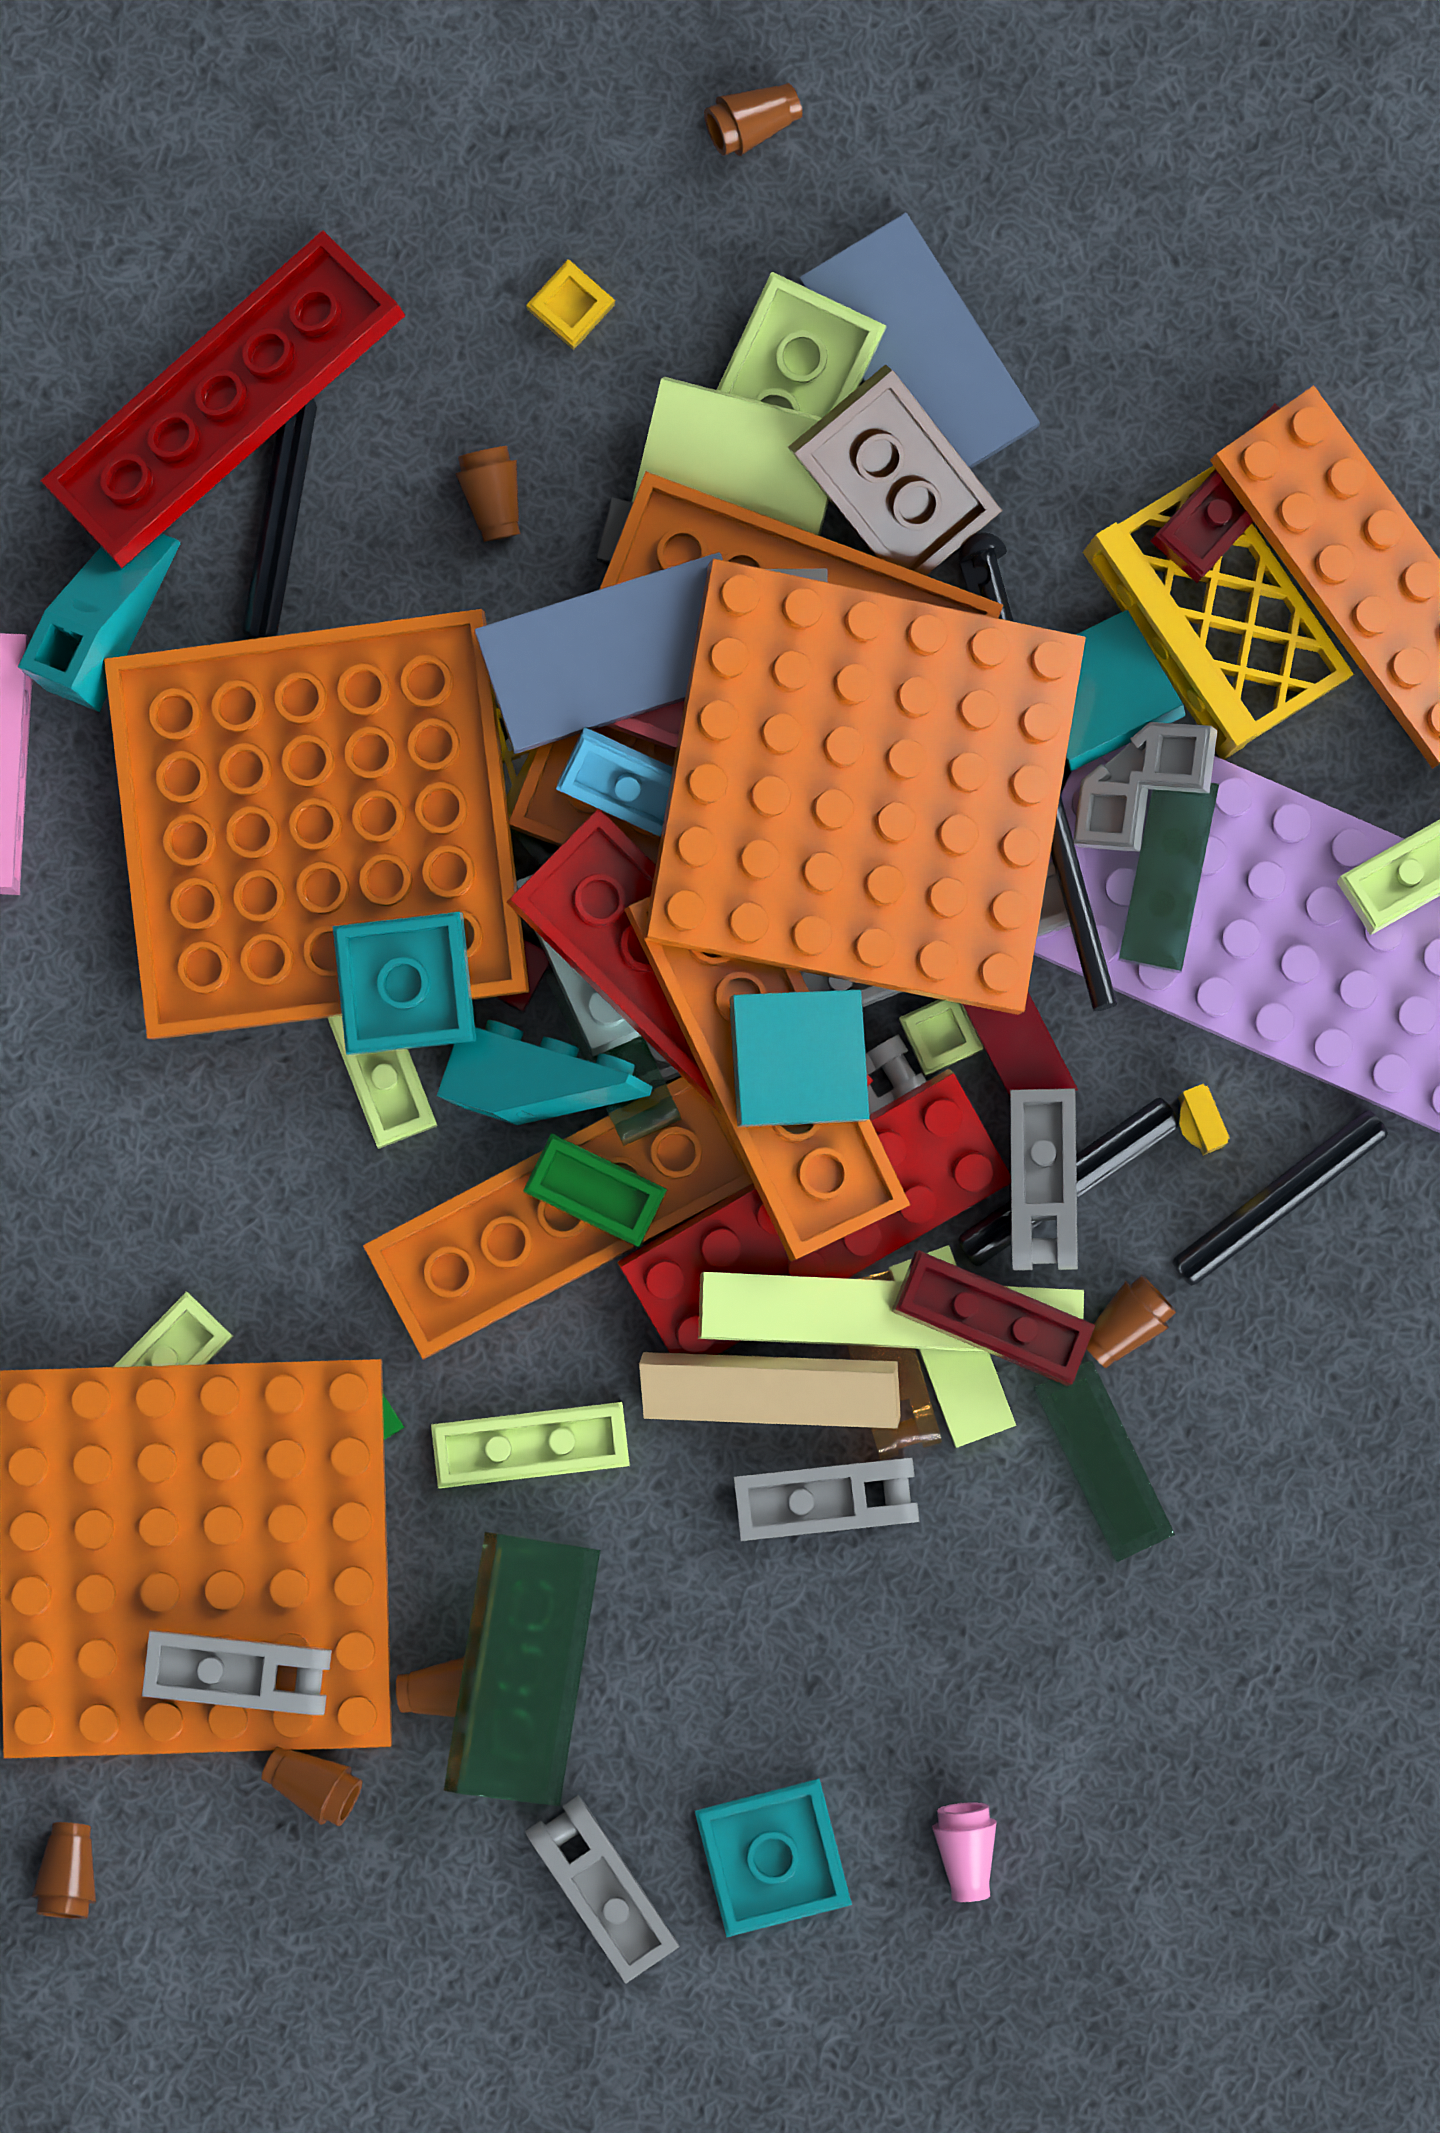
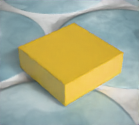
M568 259L527 303L526 307L530 313L574 350L615 305V300Z

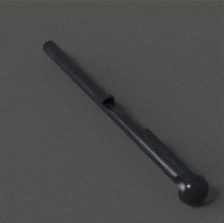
M976 533L961 546L959 551V563L962 567L968 592L1003 604L999 619L1014 622L997 559L1007 553L1006 546L1000 538L991 533ZM1060 794L1050 853L1093 1011H1103L1116 1006L1117 1001Z

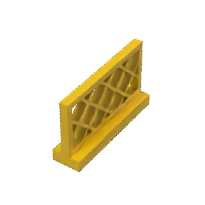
M1212 466L1121 523L1117 524L1115 522L1097 533L1084 549L1083 554L1121 611L1123 612L1128 609L1170 683L1198 725L1212 726L1217 730L1215 751L1221 759L1225 760L1253 739L1351 678L1354 673L1253 523L1232 544L1248 548L1255 558L1256 564L1253 579L1248 580L1219 573L1221 557L1200 580L1207 582L1202 612L1178 607L1170 595L1173 576L1192 578L1168 557L1167 560L1144 555L1130 534L1146 524L1162 528L1171 518L1162 514L1177 506V512L1216 469ZM1154 570L1164 572L1163 581L1160 580ZM1264 573L1272 585L1262 583ZM1217 585L1250 593L1245 622L1211 615ZM1260 595L1283 600L1291 612L1287 633L1254 625ZM1190 623L1199 624L1198 633L1195 632ZM1299 625L1307 637L1297 635ZM1209 627L1242 635L1237 665L1213 659L1205 647ZM1252 637L1285 645L1280 675L1247 667ZM1295 648L1318 652L1331 674L1316 684L1290 678ZM1225 675L1234 677L1233 686H1231ZM1244 679L1277 687L1273 711L1257 721L1253 719L1241 701ZM1287 690L1300 692V694L1285 702Z

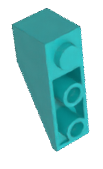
M161 533L123 568L100 547L44 611L18 668L46 691L100 712L108 695L104 659L127 656L181 542Z
M488 1020L484 1030L475 1027L476 1041L454 1044L437 1096L460 1108L514 1125H521L650 1096L653 1086L632 1075L635 1065L630 1062L599 1053L596 1063L576 1058L579 1048L571 1044L543 1036L539 1047L521 1041L524 1034L523 1031L500 1022Z

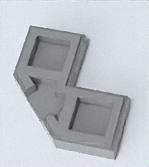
M1149 722L1130 738L1132 742L1104 766L1100 764L1081 780L1073 837L1074 844L1080 848L1140 852L1148 789L1196 793L1210 792L1217 730L1212 726Z

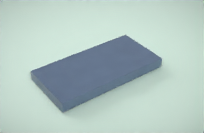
M906 212L799 277L801 286L887 326L862 382L864 383L885 364L890 367L970 469L1039 427L1040 421Z
M718 552L476 628L475 636L514 754L581 734L584 727L593 730L685 701L708 564L713 558L723 560L721 553Z

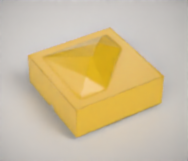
M1203 1083L1182 1092L1178 1099L1181 1103L1179 1125L1183 1136L1192 1145L1199 1148L1202 1155L1223 1148L1229 1143L1230 1137L1208 1085L1204 1086Z

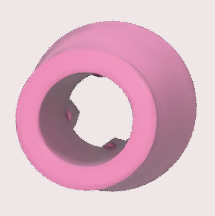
M971 1802L951 1804L937 1810L938 1823L934 1824L932 1828L950 1883L952 1900L957 1902H974L989 1898V1880L997 1823L995 1819L990 1818L989 1805Z

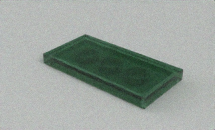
M485 1532L443 1791L560 1806L601 1550Z

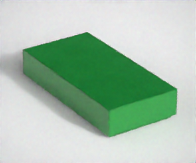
M551 1133L523 1192L640 1248L667 1189Z

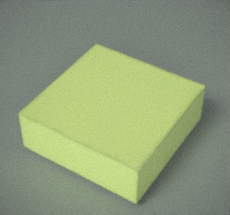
M939 999L898 1019L925 1077L983 1051L982 1044L961 1003Z

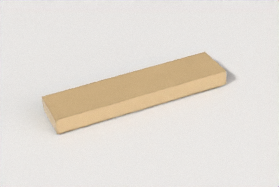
M643 1352L639 1363L644 1419L898 1428L901 1417L897 1361Z

